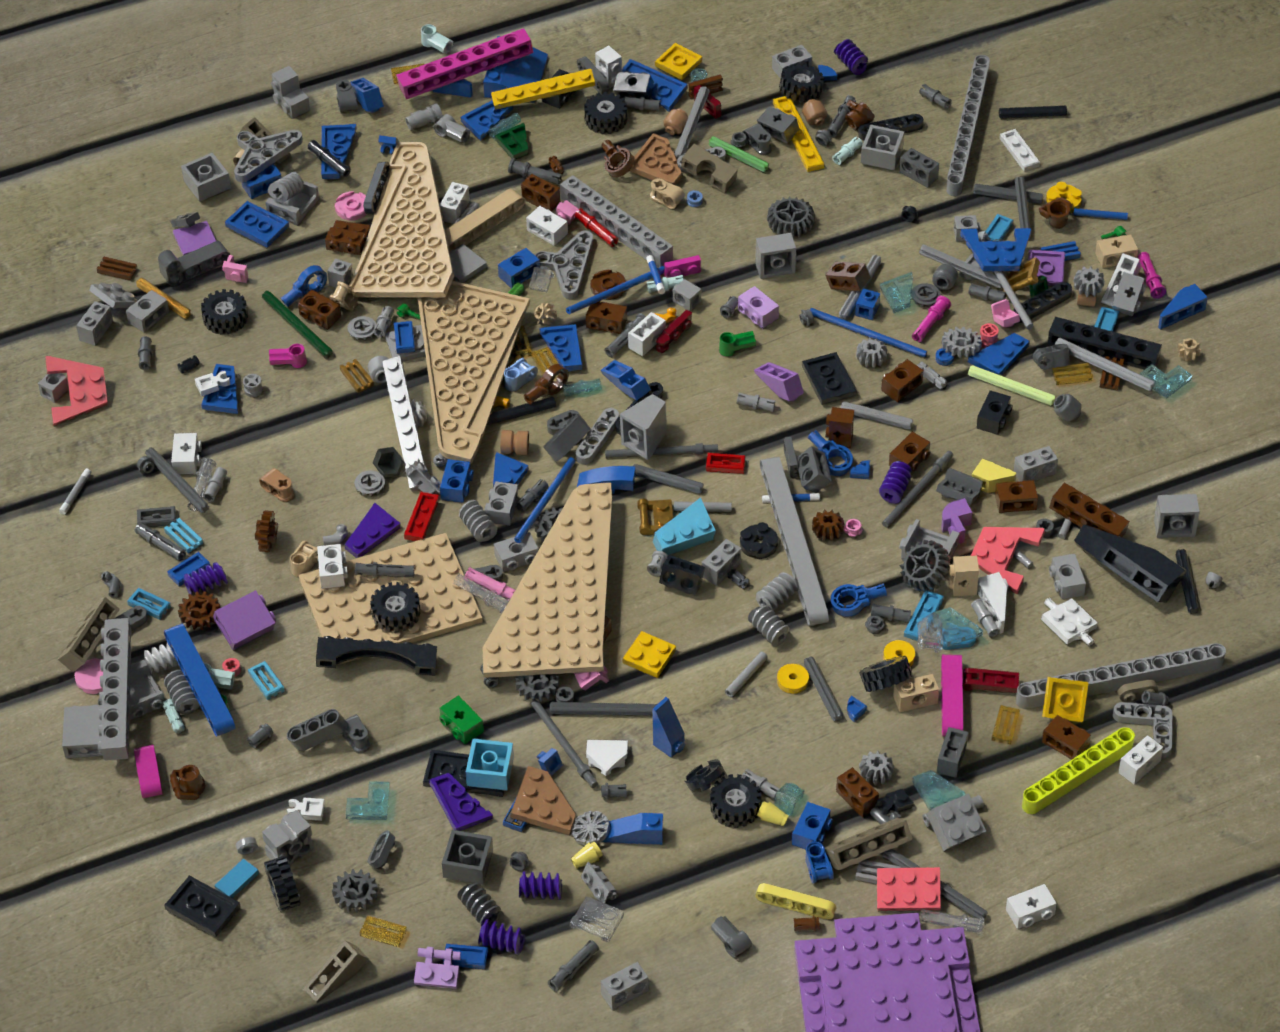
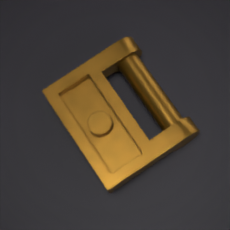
M1036 257L1021 264L1019 271H1007L1006 279L1014 292L1030 284L1038 283L1037 273L1040 261Z
M639 499L637 501L641 525L639 526L640 534L654 535L657 530L673 519L671 499L651 501ZM647 510H653L654 525L652 526L648 524Z

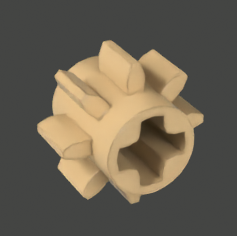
M541 303L535 309L534 315L535 318L539 319L538 324L550 326V323L556 320L557 312L553 310L554 305Z
M1191 338L1183 339V344H1178V356L1182 357L1185 361L1195 360L1196 356H1200V343Z

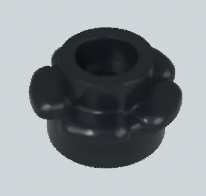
M903 207L901 213L903 220L912 222L915 218H918V212L915 207Z

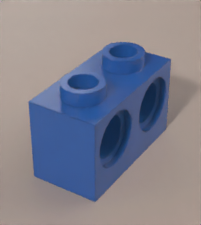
M273 163L250 180L242 182V187L249 197L253 199L268 193L270 184L281 179L282 176Z
M447 460L440 485L441 500L464 502L465 495L468 496L469 481L473 480L474 471L471 470L470 462Z

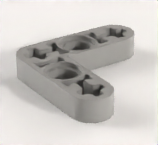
M1125 702L1117 703L1114 706L1113 718L1117 722L1153 725V740L1159 744L1164 742L1161 759L1170 756L1172 749V710L1169 707ZM1144 711L1148 716L1140 717L1137 713ZM1164 729L1168 734L1160 735L1157 731Z

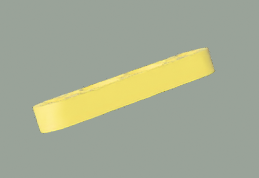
M765 883L758 886L755 894L756 898L763 903L811 916L815 915V917L827 920L834 917L837 909L836 905L829 900Z

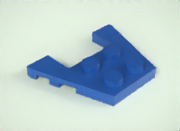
M1015 228V241L979 242L977 229H961L960 235L962 239H965L967 247L974 253L973 256L982 271H1019L1030 238L1031 228Z

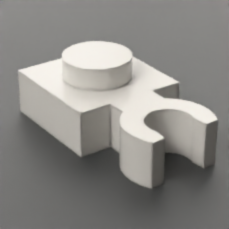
M222 371L217 376H213L210 373L195 378V384L201 396L219 391L218 386L225 387L230 385V379L227 378L226 371Z
M304 798L303 803L290 799L289 807L295 808L287 809V814L297 810L305 820L322 821L325 805L324 799Z

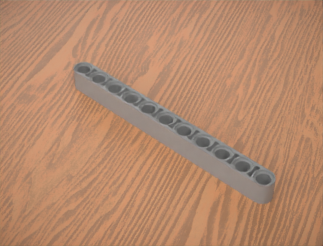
M978 55L974 59L947 176L946 192L950 196H959L963 190L989 75L990 59L986 55Z
M780 457L760 460L762 477L793 578L799 585L798 594L807 624L811 626L828 623L829 617Z
M1213 643L1054 676V678L1089 682L1087 696L1116 691L1122 685L1144 680L1159 682L1220 669L1224 664L1226 649L1219 643ZM1047 678L1020 684L1017 688L1016 704L1023 709L1043 706Z

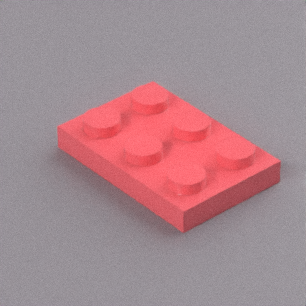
M940 867L877 868V910H941Z

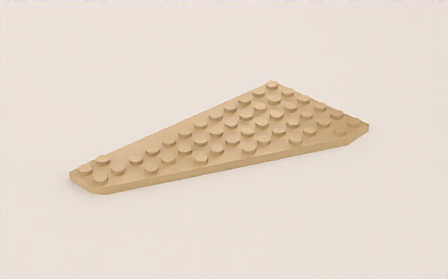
M398 142L389 163V175L386 178L387 181H385L359 264L349 286L358 297H446L454 279V272L430 153L427 146L422 142Z
M452 281L446 297H418V305L439 452L447 459L466 461L472 464L480 447L524 315L530 305V298Z
M611 483L579 485L571 493L483 646L484 678L604 671L603 638L612 511Z

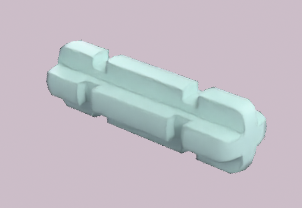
M172 699L163 701V708L166 710L165 712L170 724H172V729L176 734H179L185 729L184 724L181 723V717L175 710Z

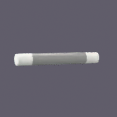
M84 470L59 509L61 514L65 515L91 475V470Z

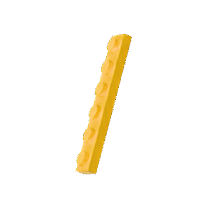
M587 69L491 92V96L496 110L596 85L592 69Z

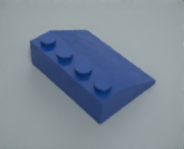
M533 47L534 53L488 69L483 81L484 97L492 98L491 92L541 81L548 54Z

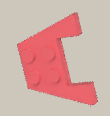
M45 356L47 374L67 373L71 406L51 408L53 426L67 419L71 420L82 413H88L107 405L103 367Z
M983 527L971 556H977L978 567L986 574L990 575L999 572L1002 578L1006 579L1011 591L1018 594L1024 581V576L1007 571L1009 563L1019 541L1039 547L1045 534V529Z

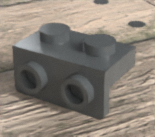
M949 468L945 479L938 484L936 491L947 498H954L956 500L965 498L968 505H971L979 498L983 481Z

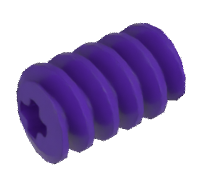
M846 39L835 47V55L841 59L853 74L860 75L866 70L868 57L864 55L851 39Z
M900 461L891 464L879 488L880 496L885 501L892 504H897L901 501V497L911 480L910 473L912 468Z
M215 562L213 563V568L207 565L205 567L206 571L203 568H199L198 573L192 571L191 576L184 574V583L188 593L191 595L193 591L195 593L198 591L199 593V589L207 592L206 586L213 590V583L221 587V580L228 584L222 566Z
M523 871L519 881V898L523 892L525 898H529L532 892L534 899H537L539 893L542 899H545L549 893L550 899H554L557 894L558 899L561 900L562 879H560L559 873H556L554 879H552L549 872L546 878L543 877L542 872L539 873L537 878H535L534 872H531L528 878L526 872Z
M486 919L479 933L478 944L482 942L483 946L486 947L490 944L491 948L494 949L498 946L499 950L502 951L506 948L509 953L514 950L515 954L519 955L524 946L525 934H521V928L519 927L516 932H513V926L511 925L508 930H505L504 923H502L500 928H497L496 921H494L492 926H489V920Z

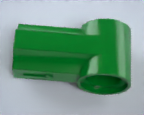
M753 331L735 335L730 332H724L720 335L719 353L722 356L730 357L734 355L736 350L756 346Z

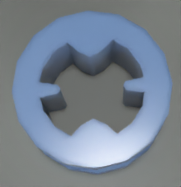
M695 190L688 192L687 205L690 207L700 206L703 199L702 193Z

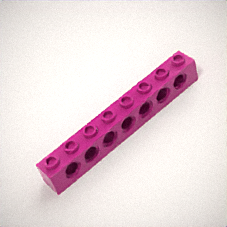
M524 28L397 74L399 88L405 99H410L534 53L532 42Z

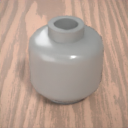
M376 356L368 363V371L374 382H387L382 362L388 359L385 356Z

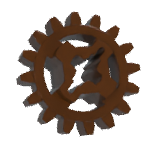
M263 511L261 520H257L255 540L258 541L259 552L269 553L272 543L277 541L278 523L275 522L274 511Z
M198 591L195 593V596L188 594L189 599L183 598V604L178 605V615L181 623H185L187 628L192 625L193 630H196L197 627L203 630L204 626L210 628L211 622L216 623L213 618L214 612L221 608L218 598L214 599L213 594L207 596L205 591L202 595H199Z

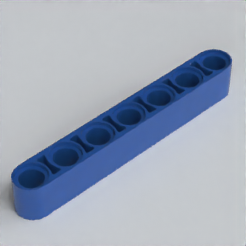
M183 623L164 630L166 641L215 736L218 737L235 730L233 718Z

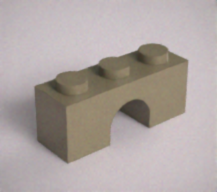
M693 144L682 157L681 168L695 176L701 170L711 171L713 174L711 175L710 185L724 194L737 178L738 169L696 144Z

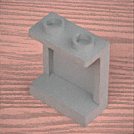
M303 181L304 189L301 193L284 203L268 198L266 209L289 221V223L298 226L319 200L318 187Z
M916 519L913 525H909L907 537L901 540L899 549H902L901 558L907 556L905 551L911 550L910 545L916 547L917 542L922 543L923 540H933L936 543H940L952 559L959 545L960 533L952 530L948 537L920 527V520Z
M145 659L131 665L129 720L159 709L163 706V701H165L164 693L162 690H159L152 678Z
M102 705L64 707L62 747L65 758L103 756L102 753L98 752V741H101L98 725L102 724V720L99 719V708H102Z

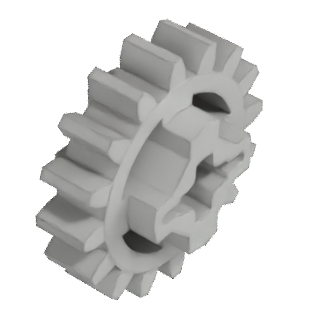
M955 327V330L948 329V332H944V336H942V348L946 349V353L952 352L951 356L957 354L959 358L962 355L969 357V354L974 356L975 352H980L982 345L981 335H978L977 331L972 332L971 328L965 330V327H962V329Z

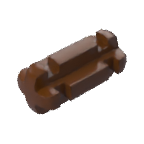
M557 156L549 157L548 160L552 170L555 173L563 174L564 168L559 159H557Z

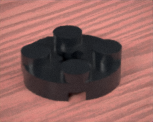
M760 522L740 532V548L745 555L749 557L753 555L757 556V559H764L773 555L776 551L778 536L771 527H768L767 523Z
M720 760L707 761L708 766L703 768L701 764L689 772L686 776L687 781H685L687 787L691 791L699 788L701 791L710 788L712 786L711 782L726 774Z

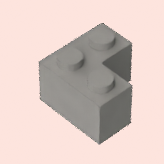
M288 66L273 73L271 85L274 89L273 99L276 104H280L286 114L288 113L292 119L310 111L309 97L300 89L299 78L296 72Z

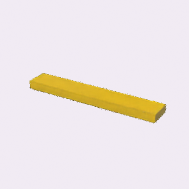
M784 96L773 99L775 109L778 108L782 112L797 118L800 130L791 140L807 172L823 169L824 162L791 98L788 99Z

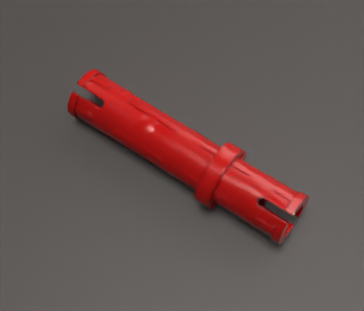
M582 208L578 209L581 213L575 212L574 217L581 221L586 229L592 230L608 243L609 246L614 247L613 243H618L619 238L602 226L594 216H590Z

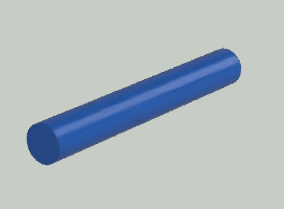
M1074 208V216L1127 220L1128 213Z

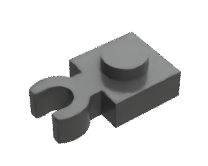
M192 212L183 216L179 215L176 219L170 220L172 227L185 226V228H189L195 225V221L200 219L198 212Z

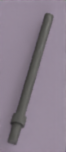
M695 443L692 446L657 447L652 455L684 453L700 455L703 452H718V444L703 445V443ZM631 449L605 450V458L640 456Z
M947 451L941 459L939 458L934 462L932 469L882 522L884 527L887 528L934 476L944 470L947 466L946 463L954 456L951 451Z
M537 699L535 702H531L535 711L577 767V772L581 778H585L591 788H595L598 782L591 774L592 771L589 766L582 762Z

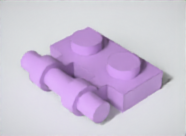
M427 947V949L418 948V956L426 957L425 963H416L414 984L457 989L460 968L459 966L452 965V960H460L461 952L447 948L446 950H435L434 947ZM433 958L445 959L444 965L433 964Z

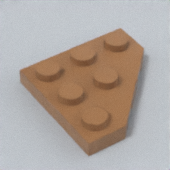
M653 133L634 156V165L630 172L650 180L663 179L668 183L676 185L682 178V172L677 165L670 142L667 138Z
M528 766L510 818L569 835L576 814L548 771Z

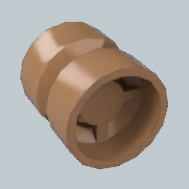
M502 430L501 454H512L515 451L517 455H528L529 431H518L514 434L511 430Z

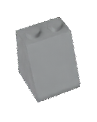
M652 394L620 413L621 444L647 460L651 458L667 433L666 402Z

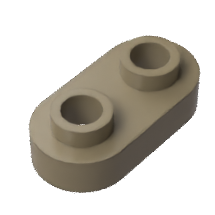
M1144 680L1122 685L1117 693L1122 702L1130 703L1142 699V694L1145 691L1157 693L1158 687L1154 680Z

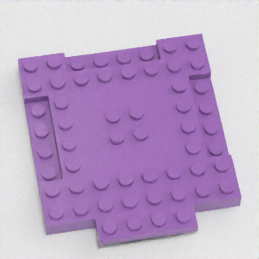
M918 913L834 919L836 934L834 938L795 941L794 952L805 1032H980L963 927L921 930Z

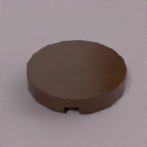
M602 270L594 274L593 279L590 281V289L594 295H597L625 283L626 280L620 272L615 273L612 270ZM625 290L604 300L616 299L622 296Z

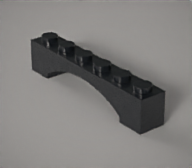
M331 636L318 637L316 667L336 668L337 664L350 659L380 657L401 662L414 669L416 675L435 676L437 646L429 643L417 645L411 642L394 643L389 640L377 642L371 639L354 640L349 637L343 639Z

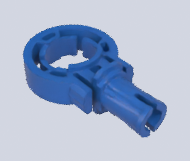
M318 265L306 268L300 274L298 280L293 283V289L280 299L289 307L298 298H303L310 290L318 293L327 283V273ZM315 274L317 276L318 281H314V283H312L311 285L308 284L310 279L314 277Z
M817 430L814 433H810L808 439L820 451L825 453L830 475L842 476L848 473L853 462L851 451L845 446L837 445L833 440L826 441ZM831 457H842L845 462L841 465H835L834 468L832 467L833 464L828 460Z
M884 584L871 588L864 587V585H841L831 594L832 608L840 616H854L861 612L863 607L869 606L870 600L887 596ZM840 595L842 597L852 596L855 602L851 605H846V608H844V605L839 602L841 600Z

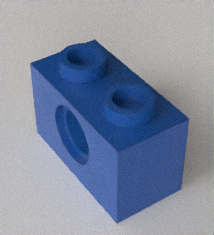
M527 248L498 264V276L510 288L516 283H523L540 272V260Z
M807 802L792 833V845L805 850L811 842H820L823 845L824 833L826 830H830L833 819L830 818L831 810Z

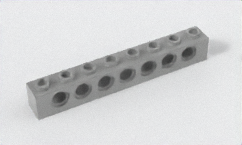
M572 175L560 184L561 200H567L578 209L582 208L590 216H594L602 226L618 237L620 242L645 260L647 256L652 255L657 268L664 266L666 262L673 261V246L578 178Z
M129 618L105 620V627L101 628L102 640H104V644H101V655L104 656V659L100 660L101 672H103V676H100V686L103 688V692H99L100 704H102V708H99V719L102 720V724L98 725L99 736H101V741H98V752L102 753L104 761L129 759L131 626Z

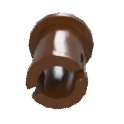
M812 915L810 918H794V932L813 930V932H816V930H820L819 917Z

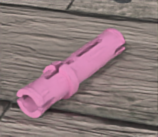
M471 567L468 568L464 576L465 579L496 593L498 597L502 596L510 600L515 592V589L507 586V583L496 581Z

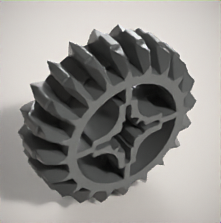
M790 196L788 199L782 197L781 201L776 200L775 203L771 204L768 210L767 221L773 233H778V235L791 233L792 237L797 236L800 238L801 234L806 235L807 231H811L815 221L813 206H810L809 202H805L804 199L798 200L797 197L793 199Z
M923 540L922 543L917 542L916 547L910 545L911 550L905 551L907 556L901 558L904 563L899 565L902 569L900 573L903 576L904 582L910 588L920 592H926L929 589L934 590L935 585L941 586L940 581H946L945 574H950L947 568L951 565L949 563L951 558L947 550L940 543H936L933 540Z

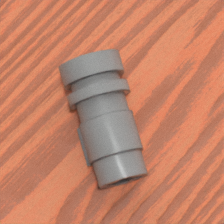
M436 103L431 105V108L428 106L423 111L419 110L411 113V116L406 117L405 121L409 130H413L430 122L435 123V120L439 121L443 115L439 105Z

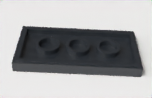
M431 749L423 786L431 787L429 784L430 779L449 773L469 793L503 797L505 791L467 786L466 768L469 754Z

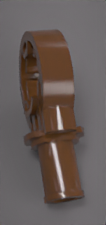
M605 140L607 145L602 142L601 147L609 157L608 159L604 156L607 172L613 177H621L627 174L634 165V156L631 152L619 145L616 146V149L610 140ZM621 160H624L623 163L616 167Z
M554 364L549 367L542 378L535 382V387L523 395L525 401L528 404H532L540 397L545 398L548 395L557 394L567 383L569 371L561 364Z

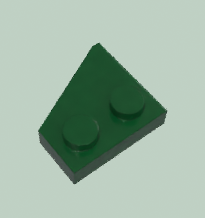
M524 122L495 135V141L511 158L518 159L528 154Z

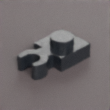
M903 789L887 793L885 798H879L875 806H883L881 813L882 815H887L890 810L899 813L911 809L914 802Z

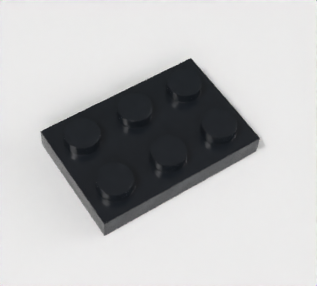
M837 352L802 361V368L821 405L856 396L857 390Z
M190 875L164 905L165 910L214 937H217L241 907L240 902Z

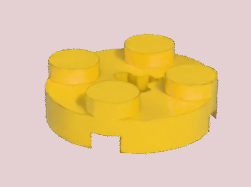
M1058 182L1047 191L1046 201L1049 203L1060 197L1066 198L1072 204L1070 213H1073L1074 208L1079 209L1081 206L1082 192L1065 182Z

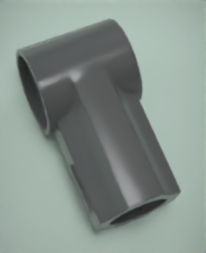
M726 916L718 917L711 925V930L724 943V947L731 957L738 956L752 946L749 936L744 931H739Z

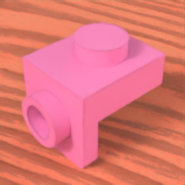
M565 200L564 203L560 202L556 207L555 214L570 224L575 218V212H579L576 206Z
M229 255L227 261L223 263L226 279L246 283L248 280L247 265L234 263L233 255Z
M1007 299L991 305L994 322L1003 327H1011L1014 323L1020 322L1019 314L1010 310Z
M603 665L604 671L574 673L580 687L583 690H587L599 680L605 683L609 682L606 675L608 673L606 667Z

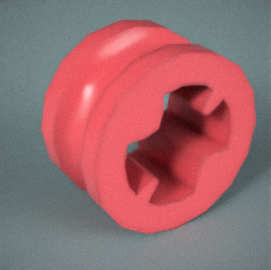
M228 658L223 662V670L234 672L235 677L241 673L240 663L237 659Z

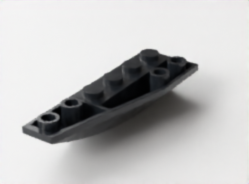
M1085 524L1074 539L1077 544L1097 560L1159 603L1168 602L1187 571L1156 549Z

